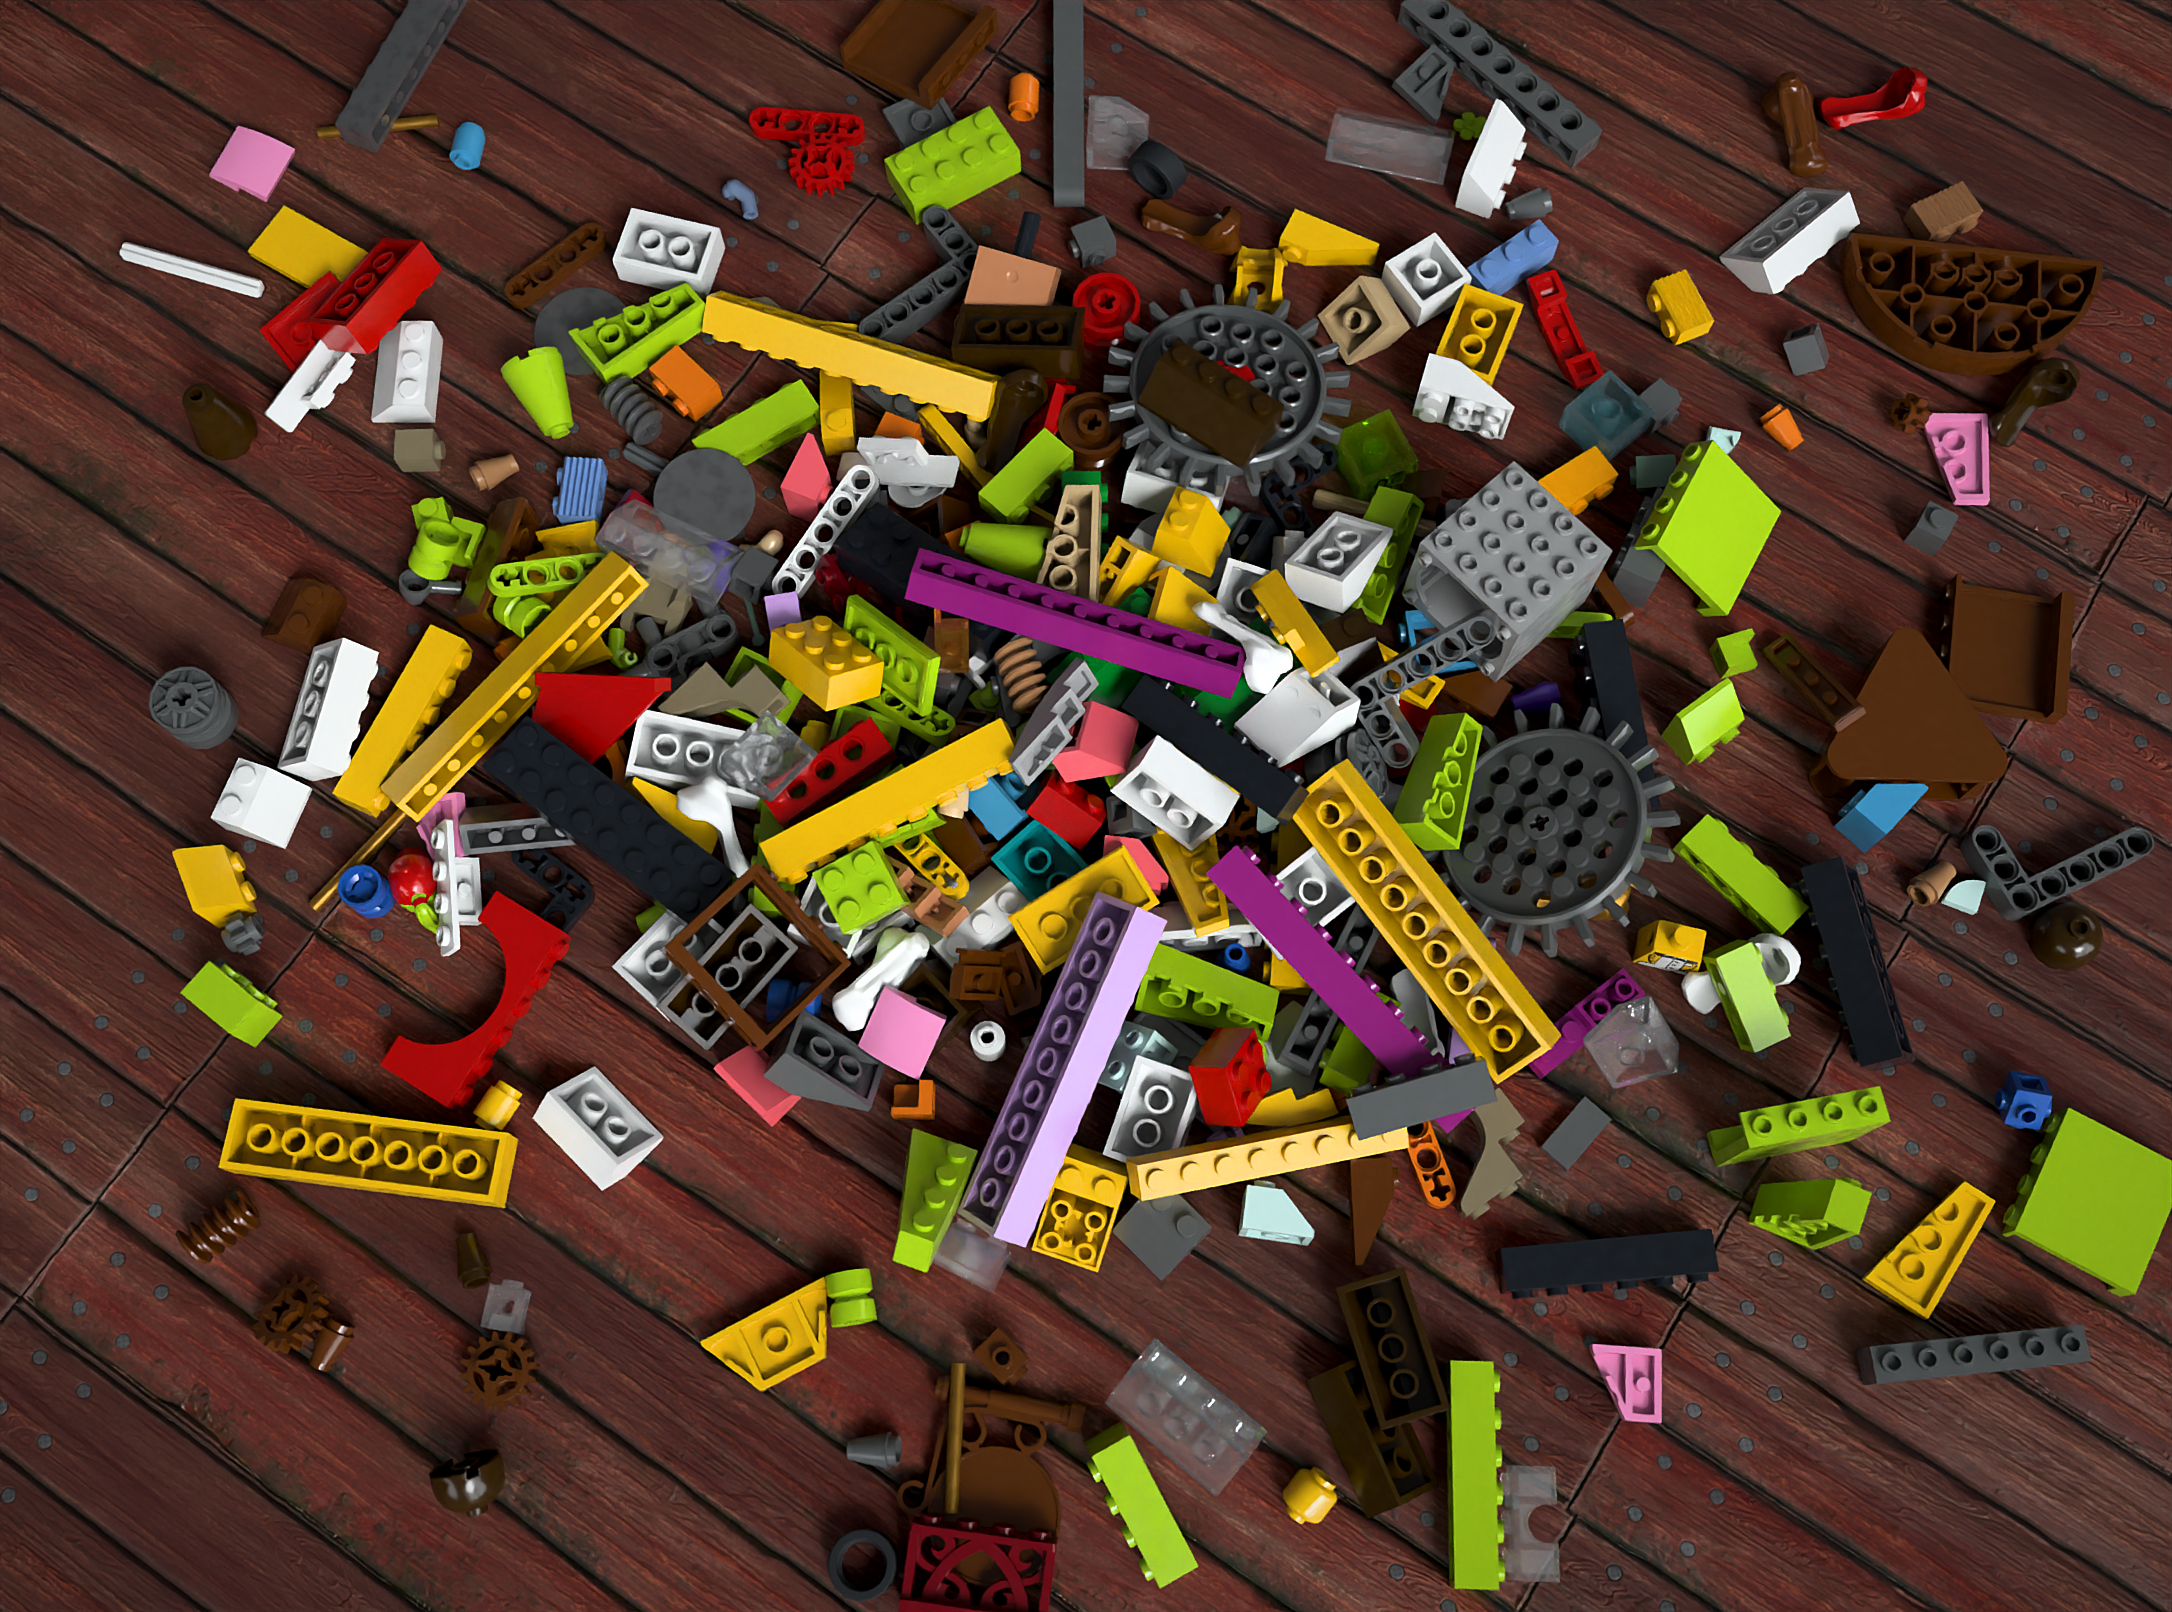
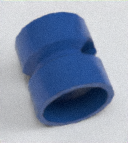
M355 865L347 869L339 880L338 893L341 899L361 916L370 919L380 918L393 908L395 900L392 896L389 882L372 867Z
M773 978L770 982L767 996V1021L772 1022L813 982L801 981L797 986L794 985L792 980ZM822 992L804 1009L818 1019L821 1009Z

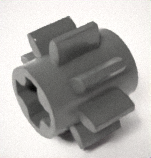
M239 912L226 919L227 924L224 925L226 929L221 931V937L226 947L232 953L243 951L244 955L248 956L261 949L259 945L261 944L260 939L265 937V932L261 923L254 915L243 917L242 913Z

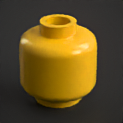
M1313 1467L1311 1470L1306 1468L1300 1469L1283 1491V1498L1288 1505L1285 1511L1300 1524H1303L1305 1520L1314 1524L1321 1522L1337 1501V1495L1334 1490L1336 1487L1335 1482L1317 1467Z

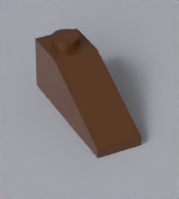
M1392 1158L1350 1159L1347 1163L1352 1269H1359L1363 1266L1392 1200L1394 1189H1399L1398 1167L1393 1168Z

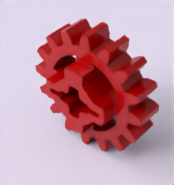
M821 133L820 139H815L813 134H810V141L807 143L799 140L800 149L792 148L793 158L788 159L791 179L795 180L797 188L805 187L807 195L817 191L820 198H822L824 191H828L833 196L834 188L836 187L843 191L845 189L844 181L851 182V172L855 171L852 150H848L847 142L842 141L838 144L836 135H833L829 140L826 139L825 133Z

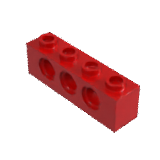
M871 717L866 721H857L848 729V733L840 739L828 741L821 747V752L811 759H802L794 765L792 772L783 778L773 779L765 786V790L760 793V796L784 830L819 813L898 758ZM852 749H863L859 758L855 760L848 759V754ZM825 768H835L834 774L830 778H820L821 772ZM807 786V791L803 797L793 798V792L797 787Z

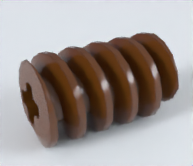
M236 1190L239 1199L237 1202L229 1196L224 1198L227 1209L223 1210L218 1205L212 1206L214 1218L202 1213L200 1215L203 1224L201 1227L190 1221L188 1228L191 1234L187 1235L182 1230L176 1231L179 1243L193 1259L207 1264L212 1261L213 1254L221 1255L224 1253L225 1246H234L237 1242V1237L245 1238L249 1234V1229L256 1230L260 1227L261 1221L258 1211L253 1202L242 1191Z

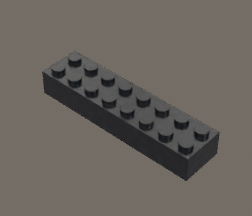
M527 715L482 765L490 779L684 927L738 879L736 873ZM710 918L700 929H698L694 933V935L698 936L699 933L705 928V926L710 922L712 918Z

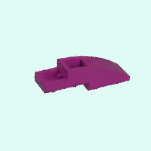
M1622 968L1554 1023V1026L1562 1036L1550 1050L1527 1065L1541 1080L1645 996V992Z

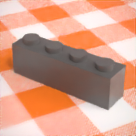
M1471 1052L1453 1058L1455 1063L1441 1067L1440 1062L1420 1067V1073L1406 1077L1405 1072L1386 1077V1083L1372 1087L1371 1082L1351 1087V1093L1345 1095L1358 1141L1498 1101L1486 1060L1482 1056L1475 1057V1053Z

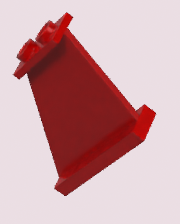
M535 672V686H541V690L531 719L590 764L594 765L664 691H671V678Z

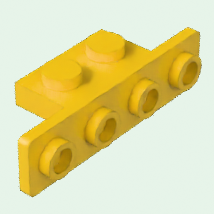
M1274 569L1250 586L1251 591L1260 602L1254 606L1265 623L1270 620L1273 621L1275 625L1270 630L1280 645L1286 642L1289 644L1312 678L1339 661V656L1277 569Z

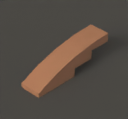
M887 856L911 902L899 910L942 936L949 938L970 914L966 907L943 895L936 885L916 876L909 866Z

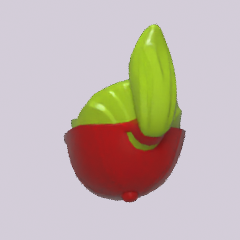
M405 848L399 852L388 870L387 877L392 896L401 907L416 913L418 921L425 928L436 934L439 927V913H436L434 910V901L437 895V881L433 879L432 875L434 862L421 849Z

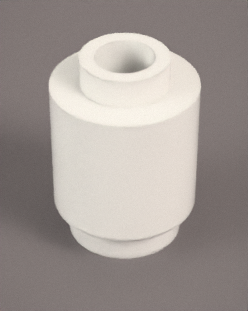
M984 1021L976 1025L972 1030L971 1044L978 1058L984 1061H994L1004 1054L1006 1038L1000 1025L992 1021ZM987 1036L994 1037L991 1043L982 1042V1039Z

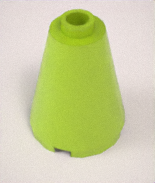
M541 347L529 350L528 354L530 357L521 361L518 355L511 358L500 369L503 379L545 436H552L553 439H559L570 433L569 429L574 423L563 358L560 351L556 347Z
M972 522L970 528H963L959 546L965 547L964 555L991 570L1036 583L1045 560L1046 545L1048 539L1051 540L1053 529L1044 526Z

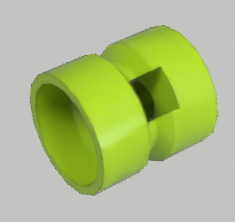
M439 519L424 521L416 537V544L413 546L408 558V565L411 570L429 580H442L446 578L461 545L462 534L454 525Z
M533 594L506 598L497 597L493 606L495 619L522 639H525L553 611L549 605L536 598Z
M870 1269L847 1270L825 1276L827 1296L835 1300V1303L831 1305L829 1310L832 1327L852 1326L877 1320L874 1299L867 1296L873 1289Z

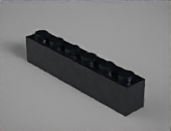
M1144 674L1121 707L1286 826L1310 793L1301 786L1304 779L1289 768L1283 773L1274 767L1278 761L1261 749L1258 754L1248 748L1252 742L1236 730L1232 735L1225 732L1223 727L1226 723L1211 712L1206 717L1197 711L1200 707L1198 703L1185 694L1179 699L1172 694L1175 687L1163 678L1157 677L1154 681Z
M1712 1229L1500 1248L1495 1252L1501 1295L1511 1294L1512 1300L1533 1298L1534 1291L1545 1290L1547 1297L1568 1295V1288L1577 1287L1582 1288V1293H1595L1604 1291L1603 1285L1616 1284L1617 1290L1639 1288L1638 1282L1652 1281V1287L1668 1286L1674 1284L1673 1278L1683 1277L1687 1278V1283H1701L1709 1281L1708 1275L1719 1272Z

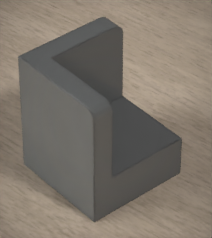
M1818 322L1787 331L1783 345L1795 376L1826 367L1829 353Z

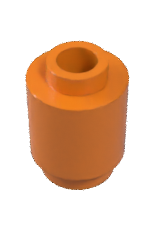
M1019 73L1010 80L1008 109L1013 119L1030 121L1034 119L1035 114L1038 112L1039 81L1029 73Z

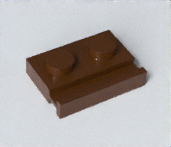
M956 948L955 953H959L958 963H954L953 971L950 975L949 998L998 1001L1003 967L999 966L1000 957H1005L1006 952L989 949Z

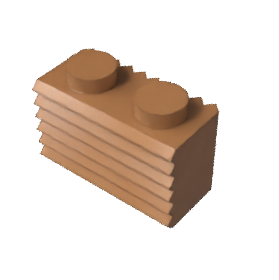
M1961 181L1959 184L1956 183L1954 186H1950L1939 193H1935L1933 196L1930 195L1928 198L1912 204L1904 216L1903 222L1906 223L1907 228H1910V232L1913 233V237L1916 240L1944 243L1957 231L1964 234L1973 229L1978 224L1977 219L1983 212V209L1964 181Z

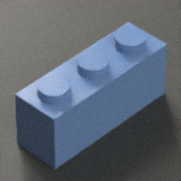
M1538 219L1469 266L1467 272L1472 277L1470 285L1501 296L1552 261L1559 240Z

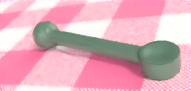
M744 599L754 634L752 643L756 648H762L766 643L765 638L759 632L752 603Z

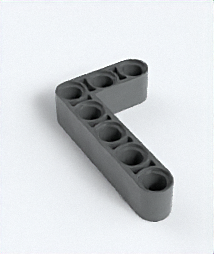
M940 206L928 208L923 214V226L927 242L946 264L865 317L860 322L859 333L867 336L880 334L875 338L898 344L965 299L973 271L968 269L974 267L979 247L945 208ZM935 225H942L941 227L937 228L933 227ZM959 246L960 248L952 249L951 247ZM946 284H954L951 287H944ZM923 300L930 301V302H928V303H926V304H920V303H919V302H921V301H923ZM897 317H904L901 321L894 320Z
M1487 608L1476 610L1362 674L1350 687L1349 690L1361 700L1357 716L1388 765L1394 768L1406 767L1419 749L1417 736L1393 697L1492 642L1500 629L1501 623L1495 611ZM1474 622H1486L1491 629L1490 633H1479L1474 626ZM1453 637L1457 639L1461 648L1459 650L1449 649L1446 646L1445 638ZM1416 655H1427L1430 658L1431 666L1420 665L1417 662ZM1387 671H1397L1402 677V682L1392 681L1388 677ZM1359 686L1370 688L1373 697H1364L1359 691ZM1384 715L1388 717L1391 726L1381 725L1377 721L1376 716ZM1400 743L1405 745L1408 754L1398 753L1394 748V744Z
M1991 825L1978 826L1964 837L1960 843L1961 853L1978 880L1986 882L1984 891L1995 909L2003 918L2010 921L2019 920L2135 863L2149 854L2154 847L2153 837L2147 830L2141 827H2133L2028 878L2003 836L1995 827ZM1976 838L1985 843L1986 849L1981 848L1977 844ZM2127 841L2131 842L2135 846L2136 851H2133L2128 846ZM2099 855L2106 859L2107 865L2100 861ZM1994 867L1999 868L2003 872L2004 879L1997 876ZM2070 868L2078 873L2079 880L2072 876ZM2041 882L2049 886L2051 894L2043 890ZM2013 896L2021 901L2022 908L2014 904Z

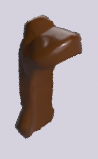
M1783 73L1778 77L1775 86L1761 96L1760 106L1763 112L1780 124L1784 130L1790 155V171L1793 176L1810 178L1815 175H1822L1827 169L1829 159L1824 155L1818 144V128L1813 110V95L1796 73Z
M1155 198L1149 199L1141 211L1142 226L1149 232L1172 235L1208 252L1224 254L1226 256L1235 254L1242 247L1241 239L1239 238L1242 213L1232 206H1225L1219 214L1200 217L1175 209L1163 199Z

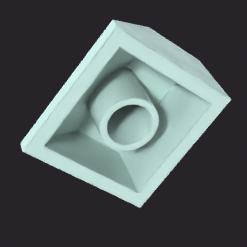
M1255 1180L1254 1185H1247L1243 1194L1238 1236L1308 1246L1314 1238V1230L1284 1190L1275 1189V1183L1261 1180Z

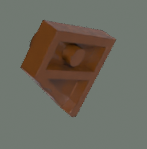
M1022 940L999 949L998 951L1006 952L1005 957H1000L999 966L1003 967L1000 987L1010 1017L1016 1018L1045 1006L1049 972L1044 975L1042 974Z

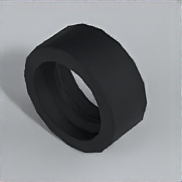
M1144 141L1128 159L1127 167L1130 175L1144 191L1153 197L1169 200L1186 181L1187 173L1179 157L1169 148L1156 141Z
M870 1528L851 1530L841 1536L831 1548L827 1561L828 1576L834 1588L845 1598L858 1602L873 1600L887 1592L895 1581L899 1568L898 1553L892 1541L882 1532ZM858 1542L874 1544L881 1550L884 1556L885 1567L883 1574L876 1583L869 1587L852 1585L846 1580L842 1572V1560L845 1552L849 1547Z

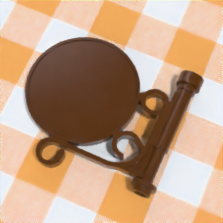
M947 1373L946 1376L939 1375L935 1396L941 1397L942 1402H947L950 1396L951 1373ZM965 1384L963 1415L974 1412L981 1428V1435L974 1442H968L962 1437V1446L970 1451L961 1456L958 1513H944L946 1469L941 1473L933 1487L944 1437L948 1429L949 1404L944 1424L938 1435L924 1500L916 1508L909 1507L905 1503L904 1492L908 1487L917 1486L923 1488L925 1486L919 1480H910L905 1482L898 1490L897 1502L899 1507L904 1512L916 1514L928 1506L927 1512L942 1515L943 1521L956 1522L957 1518H971L979 1521L978 1526L992 1528L993 1523H1007L1015 1526L1014 1531L1029 1533L1030 1528H1042L1051 1531V1536L1058 1537L1061 1527V1504L1057 1489L1046 1470L1030 1455L1041 1449L1047 1439V1432L1041 1421L1052 1424L1056 1422L1061 1423V1426L1067 1427V1431L1081 1434L1087 1405L1073 1402L1072 1405H1061L1001 1390H988ZM982 1413L1037 1426L1041 1432V1439L1035 1446L1025 1445L1020 1438L1023 1427L1018 1425L1015 1430L1014 1439L1021 1451L1002 1446L980 1448V1445L987 1436V1426ZM930 1535L931 1543L935 1549L944 1548L945 1541L943 1538L937 1535ZM955 1538L956 1547L968 1539ZM999 1544L1008 1554L1012 1546ZM1024 1549L1020 1552L1022 1561L1029 1562L1032 1560L1031 1565L1026 1570L1019 1571L1021 1577L1030 1576L1043 1565L1042 1557L1036 1550ZM983 1550L966 1557L951 1570L959 1574L965 1581L980 1586L989 1587L996 1581L1007 1579L997 1563Z

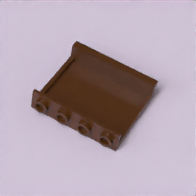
M878 0L871 12L862 18L856 29L849 37L843 40L840 51L844 68L932 110L998 32L996 9L985 5L977 14L950 0Z
M1957 573L1948 584L1943 586L1940 601L1944 603V612L1941 614L1938 622V632L1942 633L1941 643L1936 649V655L1976 712L2051 725L2056 724L2067 714L2075 593L2062 591L2054 599L1963 584L1961 583L1962 574Z

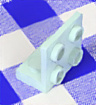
M1124 1020L1119 1036L1114 1042L1106 1061V1066L1101 1072L1097 1083L1115 1089L1123 1095L1137 1055L1171 1065L1179 1050L1155 1030Z

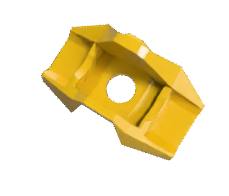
M1245 246L1241 247L1236 253L1229 271L1237 272L1236 285L1227 304L1244 306L1245 297L1249 292L1247 289L1248 285L1251 282L1258 281L1265 286V291L1261 295H1257L1258 300L1255 309L1273 315L1277 306L1283 301L1281 286L1283 267L1288 266L1287 260L1278 248L1263 250L1249 249Z

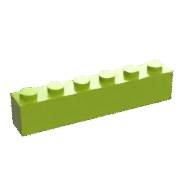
M1450 1360L1445 1362L1446 1396L1451 1408L1446 1410L1449 1587L1454 1589L1499 1590V1582H1504L1505 1579L1504 1560L1498 1558V1543H1503L1504 1525L1502 1520L1497 1519V1505H1502L1503 1487L1502 1483L1497 1482L1496 1467H1501L1502 1449L1501 1445L1496 1444L1495 1429L1500 1430L1501 1411L1499 1407H1495L1494 1392L1500 1391L1499 1370H1494V1362Z

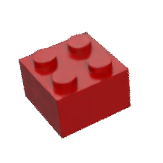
M1217 1027L1188 1065L1206 1125L1243 1127L1271 1088V1076L1266 1070L1263 1048L1258 1042L1255 1028Z

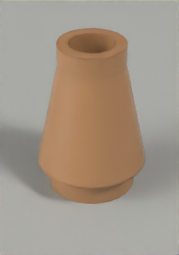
M512 454L476 461L474 466L468 468L471 478L479 491L484 489L489 491L510 475L519 471L518 464Z
M1940 861L1936 866L1913 877L1907 887L1909 897L1913 902L1922 907L1936 904L1950 881L1956 876V869L1951 863Z

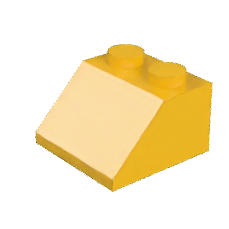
M1177 485L1157 529L1151 552L1162 560L1211 578L1231 530L1207 496Z
M224 845L182 848L172 851L190 904L195 913L220 928L227 924L226 919L239 912L242 913L243 917L257 912L253 902L257 896L251 883L245 881L242 871L246 870V867L238 852L234 853Z

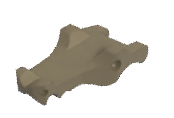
M666 530L664 531V540L653 562L640 573L649 585L622 612L621 629L632 632L636 617L641 619L652 617L654 622L666 625L663 634L664 639L680 632L684 619L693 606L689 574L695 557L696 546L680 542Z

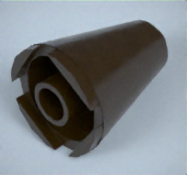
M194 384L184 392L182 398L195 443L202 453L214 457L216 460L226 461L236 459L248 452L251 448L249 446L250 443L258 435L257 421L248 408L206 384Z

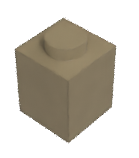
M434 429L395 430L393 459L402 472L440 471L441 459H445L446 448L444 441L439 439Z

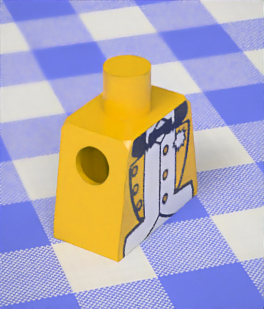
M1656 920L1638 930L1632 962L1683 975L1689 972H1698L1706 931L1666 920Z

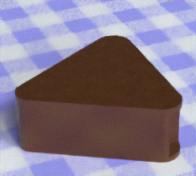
M1902 628L1895 631L1872 656L1851 693L1864 707L1866 714L1839 733L1833 728L1830 730L1808 770V782L1817 794L1827 798H1853L1859 790L1863 789L1867 793L1875 784H1925L1929 789L1919 800L1966 802L1979 796L1985 787V783L1995 782L2005 774L2008 767V759L2004 750L1924 636L1915 629Z

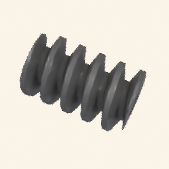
M622 376L611 382L601 391L599 401L602 402L606 410L610 411L612 417L617 419L619 425L625 428L627 434L633 438L636 444L646 445L655 440L662 432L663 425L660 422L662 421L663 414L661 411L655 410V404L648 401L645 393H640V387L633 384L630 376Z

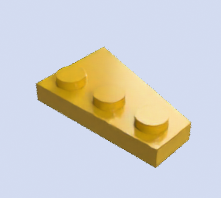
M596 520L535 532L544 550L554 547L560 551L562 557L596 552L602 553L601 546L594 541V538L600 531V524ZM595 563L591 570H593L598 565V563ZM567 566L571 575L575 579V571L571 567Z

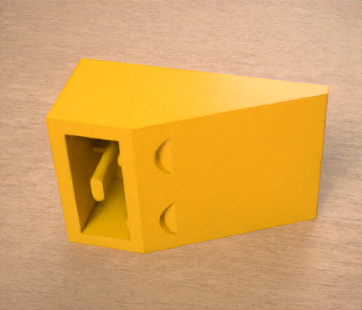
M1071 1143L1065 1155L1063 1165L1059 1169L1050 1190L1032 1250L1098 1272L1129 1180L1127 1163Z

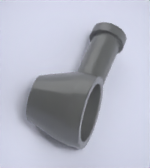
M411 569L405 570L399 576V590L404 600L411 605L421 604L430 593L461 596L460 580H456V582L429 580L417 575Z

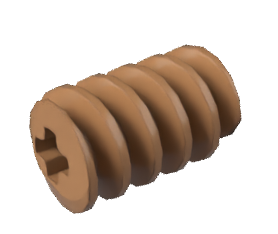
M1026 637L1006 644L994 655L995 663L1000 665L998 668L999 674L1005 677L1003 685L1009 689L1007 692L1008 698L1014 701L1012 709L1018 714L1034 713L1044 698L1043 696L1050 690V686H1039V683L1046 679V675L1044 673H1034L1042 664L1040 661L1030 662V659L1037 655V651L1035 649H1025L1033 641L1031 638Z

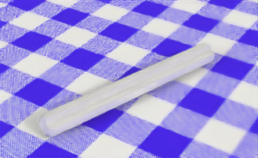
M130 242L123 243L120 249V255L124 260L252 297H261L265 289V285L259 279Z

